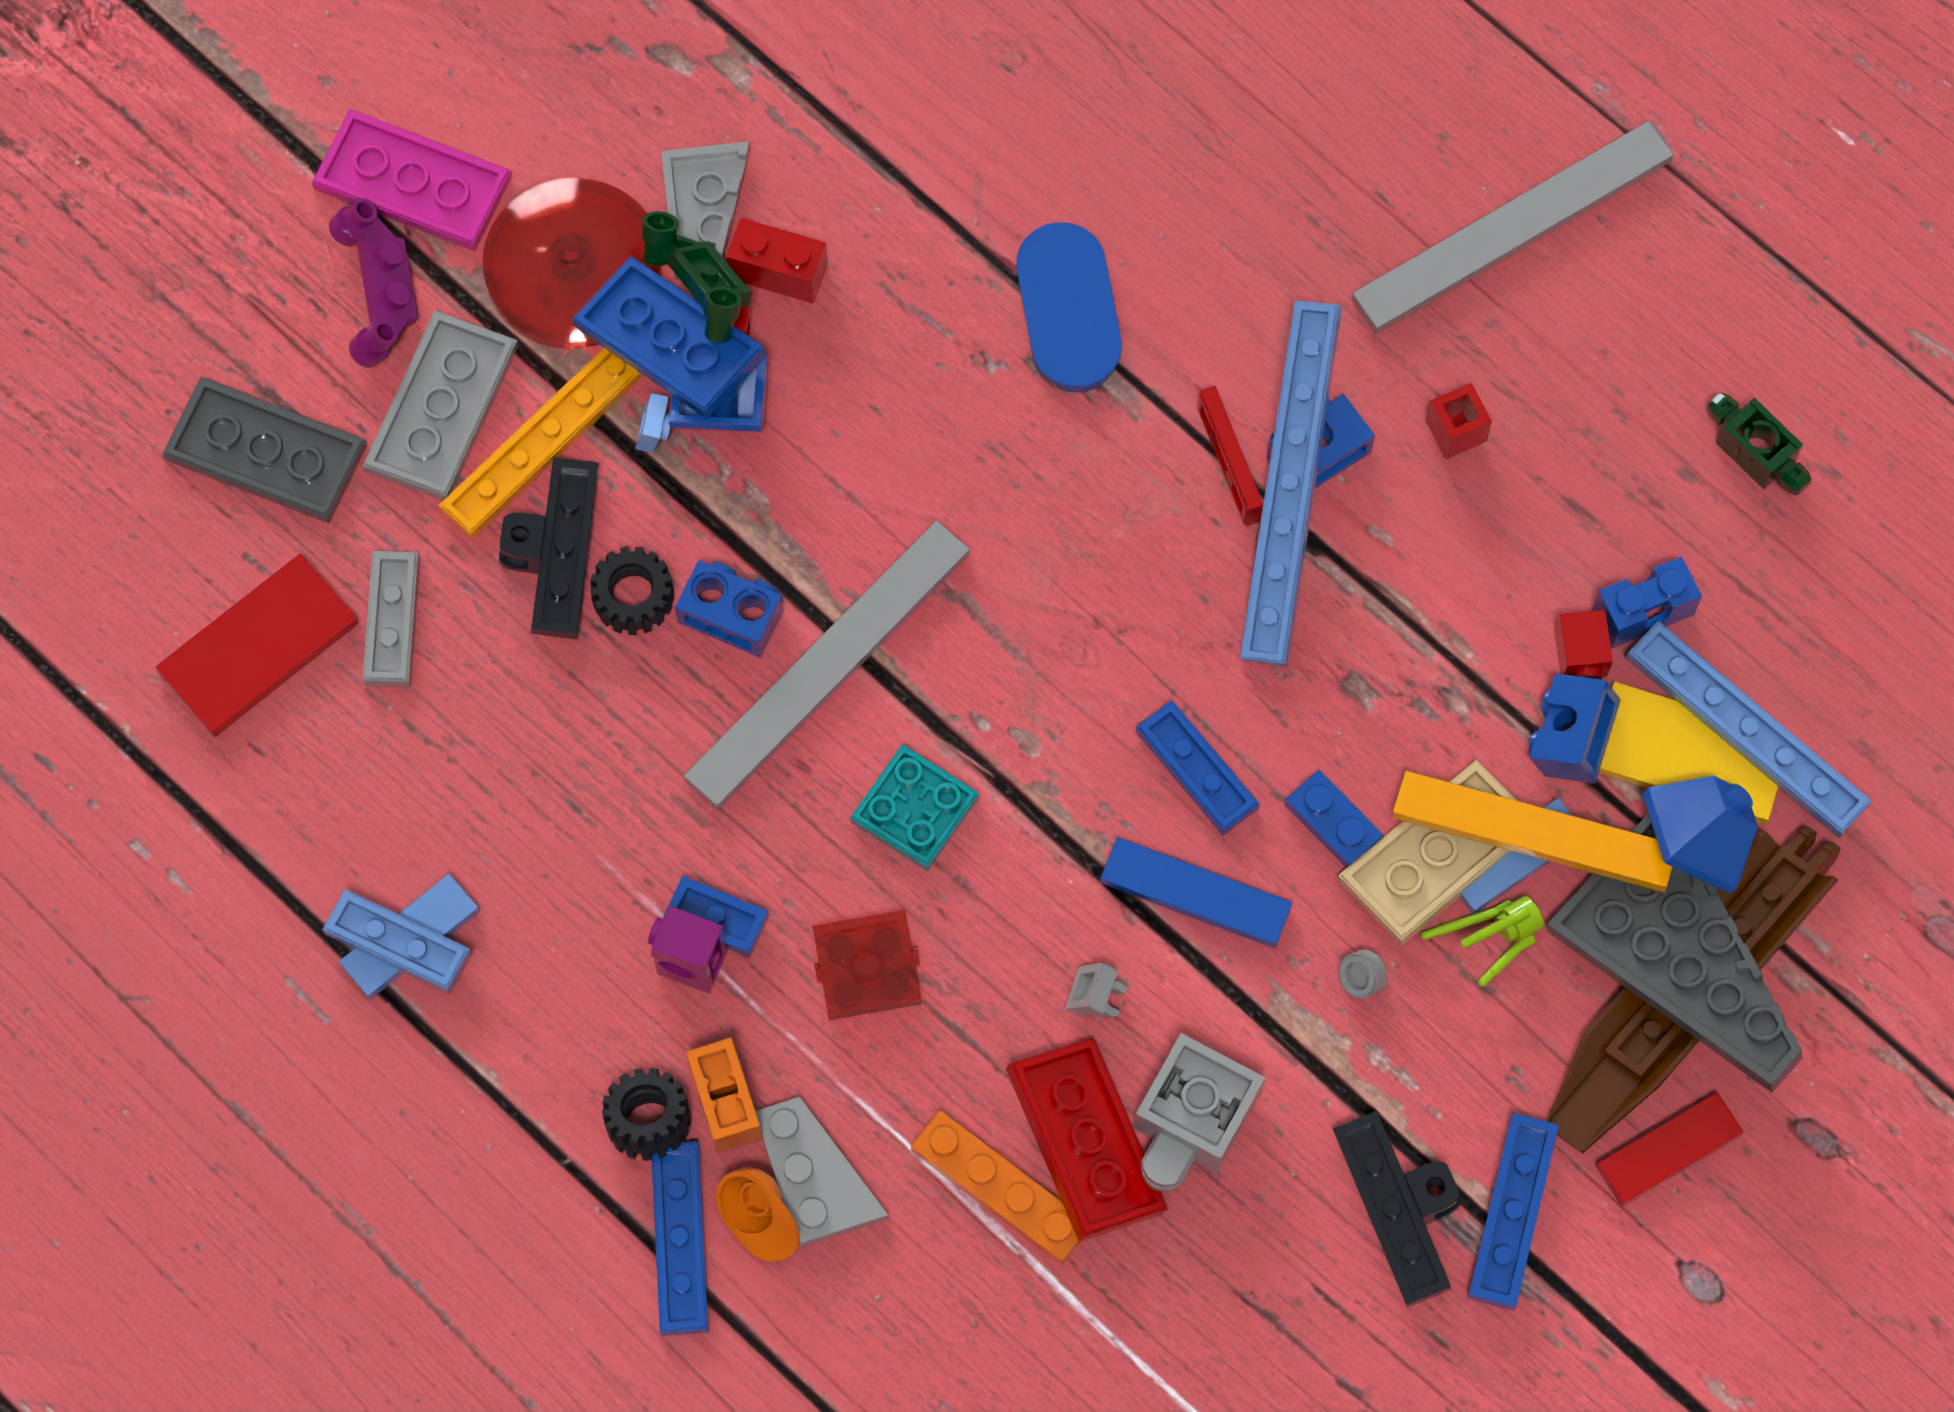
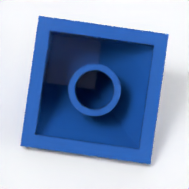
M1716 776L1646 789L1642 794L1664 863L1729 894L1735 891L1758 828L1752 809L1753 801L1749 793L1738 784L1732 785Z

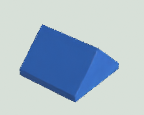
M767 356L764 357L708 420L672 395L669 427L761 432L765 427Z

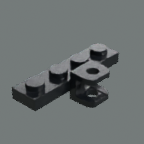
M553 457L546 517L544 515L511 513L503 518L499 552L500 565L513 571L538 574L531 634L577 639L598 463Z
M1377 1111L1333 1128L1337 1142L1406 1307L1408 1308L1452 1290L1425 1226L1451 1215L1460 1206V1193L1448 1165L1443 1162H1434L1403 1174ZM1433 1186H1441L1445 1189L1439 1196H1433L1428 1193L1429 1189Z

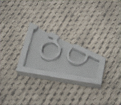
M750 142L661 151L667 211L675 216L679 222L677 234L698 242L709 241L724 259L748 161ZM674 273L675 280H679L678 276Z
M800 1097L755 1111L777 1185L782 1192L783 1203L797 1224L800 1235L799 1248L889 1219L887 1212Z

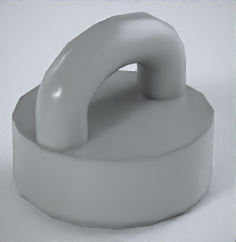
M1362 949L1346 955L1340 963L1339 979L1342 987L1351 996L1364 999L1386 988L1388 982L1385 965L1381 958L1371 950Z

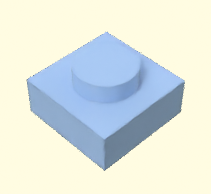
M650 393L643 407L635 449L653 453L659 439L667 440L670 431V413H666L667 396Z

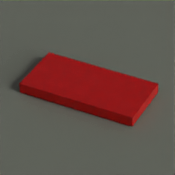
M299 553L155 667L158 673L215 738L358 625L359 622L356 616Z
M1094 1037L1009 1064L1006 1068L1007 1074L1079 1242L1162 1215L1168 1209L1161 1192L1152 1189L1142 1177L1143 1150Z

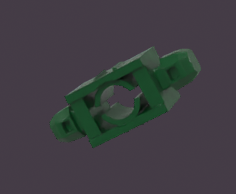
M1721 392L1709 402L1707 409L1709 415L1719 426L1723 424L1716 444L1760 487L1765 489L1775 479L1779 478V485L1789 493L1799 495L1810 485L1812 479L1808 470L1801 462L1795 463L1803 444L1756 398H1753L1740 410V403L1729 394ZM1749 439H1762L1768 444L1769 448L1757 449L1750 443Z

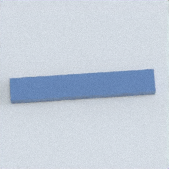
M1657 621L1628 652L1626 658L1838 838L1847 831L1871 804V799L1661 622Z

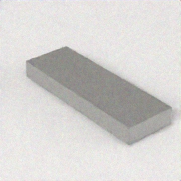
M372 551L363 667L364 686H411L420 562L418 552Z

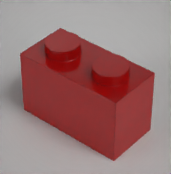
M744 218L739 220L726 256L728 265L744 284L813 304L828 265L826 242Z

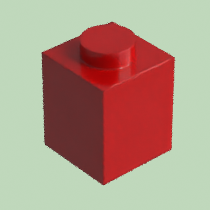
M1472 383L1431 400L1426 422L1446 459L1487 442L1492 420Z
M1605 610L1559 614L1554 633L1560 674L1601 680L1602 677H1607L1613 663Z

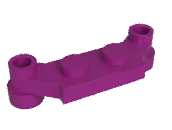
M359 198L351 206L341 208L329 222V230L332 237L338 243L344 246H354L357 244L370 324L352 338L349 344V351L356 363L363 367L371 368L377 366L388 355L390 346L397 340L404 326L410 327L418 319L405 240L404 238L395 237L377 217L376 207L371 201Z

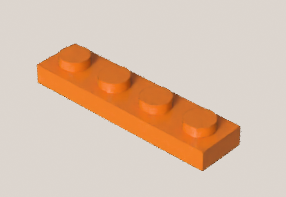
M941 1110L938 1111L911 1145V1151L1060 1265H1063L1080 1243L1064 1205L1059 1199Z

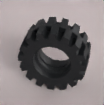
M628 546L620 548V554L615 555L611 551L606 554V561L604 563L599 561L595 566L596 573L592 574L590 580L592 603L601 621L607 627L611 625L613 631L621 634L622 630H628L629 635H637V630L643 629L645 634L652 631L651 626L653 624L660 626L664 622V615H669L672 610L674 588L671 574L663 560L660 562L658 555L650 551L649 554H646L642 547H635L634 552H629ZM629 576H639L646 579L651 585L649 598L636 606H625L618 603L613 596V589L621 579Z
M642 1068L635 1069V1076L629 1077L627 1073L619 1077L621 1084L612 1083L608 1088L610 1096L604 1095L602 1102L604 1124L611 1142L614 1143L615 1148L620 1153L625 1150L627 1157L636 1159L637 1155L641 1154L643 1161L651 1160L652 1154L657 1153L660 1159L667 1156L666 1149L669 1147L673 1151L677 1150L680 1147L679 1138L686 1140L689 1134L687 1126H691V1115L688 1100L682 1085L678 1080L674 1082L671 1074L665 1072L661 1077L659 1070L655 1068H650L649 1074H644ZM656 1103L666 1108L664 1115L649 1125H636L627 1120L634 1109L644 1104Z

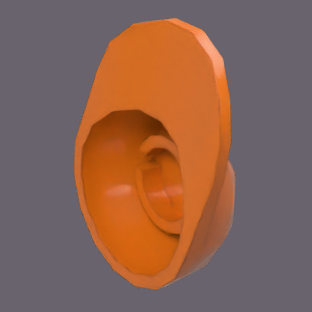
M743 1167L723 1176L716 1189L717 1211L723 1223L754 1257L767 1262L782 1261L794 1255L800 1246V1235L794 1218L783 1203L782 1192L775 1179L764 1171L751 1167Z

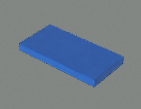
M632 256L572 318L576 329L707 420L767 355L764 346L736 327H733L732 337L727 342L716 343L708 340L704 334L707 317L704 315L703 307L700 303Z

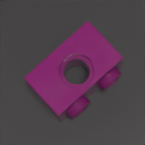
M669 906L664 919L656 918L648 937V944L653 945L651 957H654L657 974L710 994L728 952L722 925Z

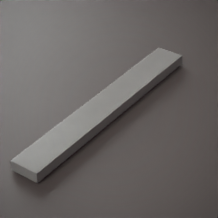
M1647 121L1353 292L1351 300L1375 334L1672 162L1674 154L1652 124Z
M936 520L684 775V781L713 807L719 810L970 555V549Z

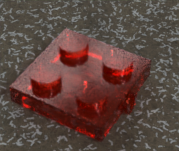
M905 910L812 926L818 963H814L817 983L822 982L828 1020L922 1004L915 967L920 965L917 946L911 945Z

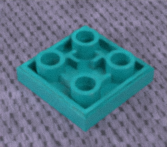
M902 744L854 811L850 821L928 872L978 801L979 792Z

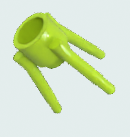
M1523 896L1514 902L1506 900L1493 908L1425 930L1421 933V938L1428 940L1495 918V923L1461 940V946L1467 948L1499 932L1506 942H1511L1512 940L1516 942L1478 980L1479 986L1484 987L1523 950L1536 943L1533 934L1543 929L1544 921L1535 903L1528 896Z

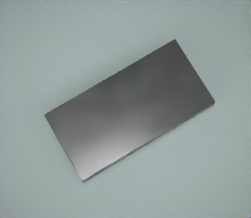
M200 377L162 455L166 461L329 524L367 444L365 439Z

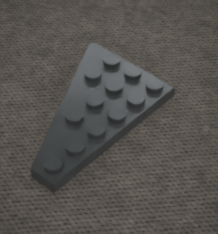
M1648 813L1632 832L1657 839ZM1674 867L1672 868L1666 893L1593 873L1547 924L1548 933L1771 1093L1801 1061L1802 1050L1794 1034L1788 1029L1783 1013L1778 1004H1775L1763 981L1761 971L1747 945L1743 943L1738 933V928L1732 916H1729L1715 886Z

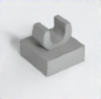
M1104 963L1079 966L1064 1010L1079 1017L1098 1015L1108 1018L1118 1016L1120 1011L1108 1004L1110 993L1114 995L1125 994L1127 990L1123 983L1115 981L1118 970Z

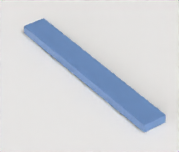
M1297 300L1294 302L1240 659L1242 661L1288 667L1342 307L1340 305Z

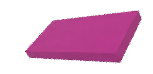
M349 108L312 181L314 190L353 204L359 198H365L375 205L377 214L475 252L512 178V174L509 169Z

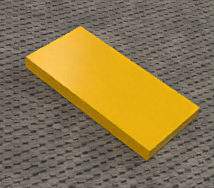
M1614 681L1612 689L1621 701L1599 774L1647 789L1654 786L1716 776L1732 785L1738 784L1742 786L1752 798V809L1757 823L1767 824L1778 789L1775 783L1678 701Z

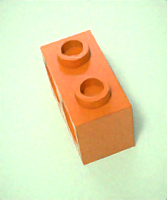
M732 1037L686 1051L692 1077L717 1154L762 1140L759 1121Z

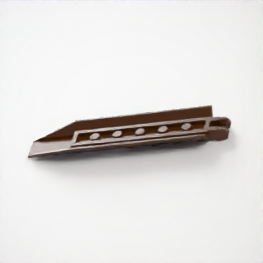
M1805 826V828H1802L1786 847L1782 846L1781 848L1765 830H1762L1753 840L1737 889L1729 894L1717 888L1723 905L1729 916H1732L1738 928V933L1743 943L1747 945L1759 970L1767 964L1838 882L1836 877L1825 875L1840 853L1841 848L1830 841L1826 843L1809 863L1802 859L1816 841L1817 832L1810 827ZM1624 987L1584 1033L1547 1122L1558 1124L1557 1136L1583 1154L1656 1091L1699 1040Z

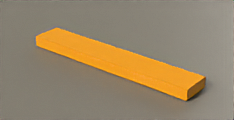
M603 348L439 504L440 511L473 540L552 464L553 457H560L644 375Z
M1405 771L1393 810L1394 819L1666 893L1673 868L1664 863L1658 841L1655 838Z

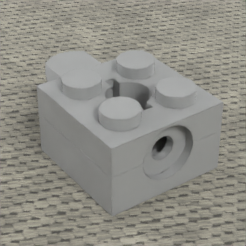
M1180 1033L1135 1115L1134 1129L1153 1139L1141 1164L1142 1177L1146 1184L1160 1192H1172L1183 1183L1194 1161L1218 1174L1262 1094L1266 1077Z

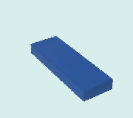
M1172 700L1136 727L1137 735L1222 836L1259 809V802Z

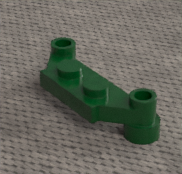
M662 211L647 213L643 217L641 237L644 240L643 260L652 266L668 264L703 307V313L707 317L705 337L716 343L729 341L732 337L734 324L739 318L740 308L749 306L751 291L709 241L698 242L678 235L679 222L672 214Z

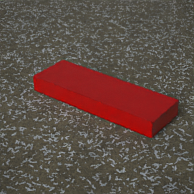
M1212 386L1200 390L1197 410L1242 522L1246 524V527L1261 522L1263 502L1217 388Z
M1717 1092L1598 1162L1596 1168L1622 1207L1739 1138L1744 1131Z

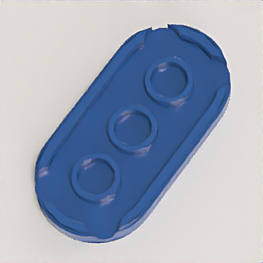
M1066 222L1050 223L1041 226L1025 238L1019 248L1016 262L1018 285L1033 363L1038 373L1045 380L1047 378L1050 382L1056 384L1057 388L1068 392L1090 391L1100 387L1109 379V376L1120 362L1122 350L1121 335L1105 253L1097 238L1081 226Z

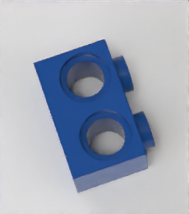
M698 560L675 606L677 622L761 658L784 612L782 595L778 594V590L773 585L763 580L755 579L752 583L736 576L737 573L723 563L712 562L710 565ZM707 590H717L723 594L718 601L713 603H706L699 599L701 594ZM751 607L764 611L762 617L753 621L742 618L741 614L744 610Z

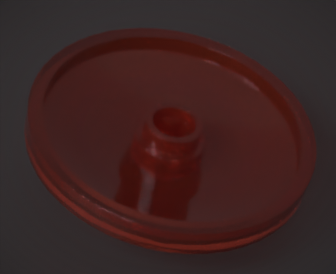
M566 178L545 182L516 197L494 221L488 233L483 252V273L488 294L499 315L519 334L542 345L562 349H580L599 345L576 329L572 318L630 256L662 277L663 266H652L643 260L644 240L641 237L643 217L647 214L638 202L622 190L604 182L584 178Z

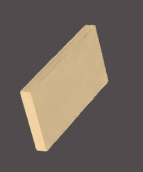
M1477 760L1450 781L1453 784L1516 800ZM1402 821L1338 875V882L1402 946L1456 901L1462 892L1511 851Z

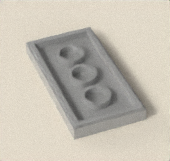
M434 310L363 464L364 472L440 500H444L454 490L519 347L518 341Z

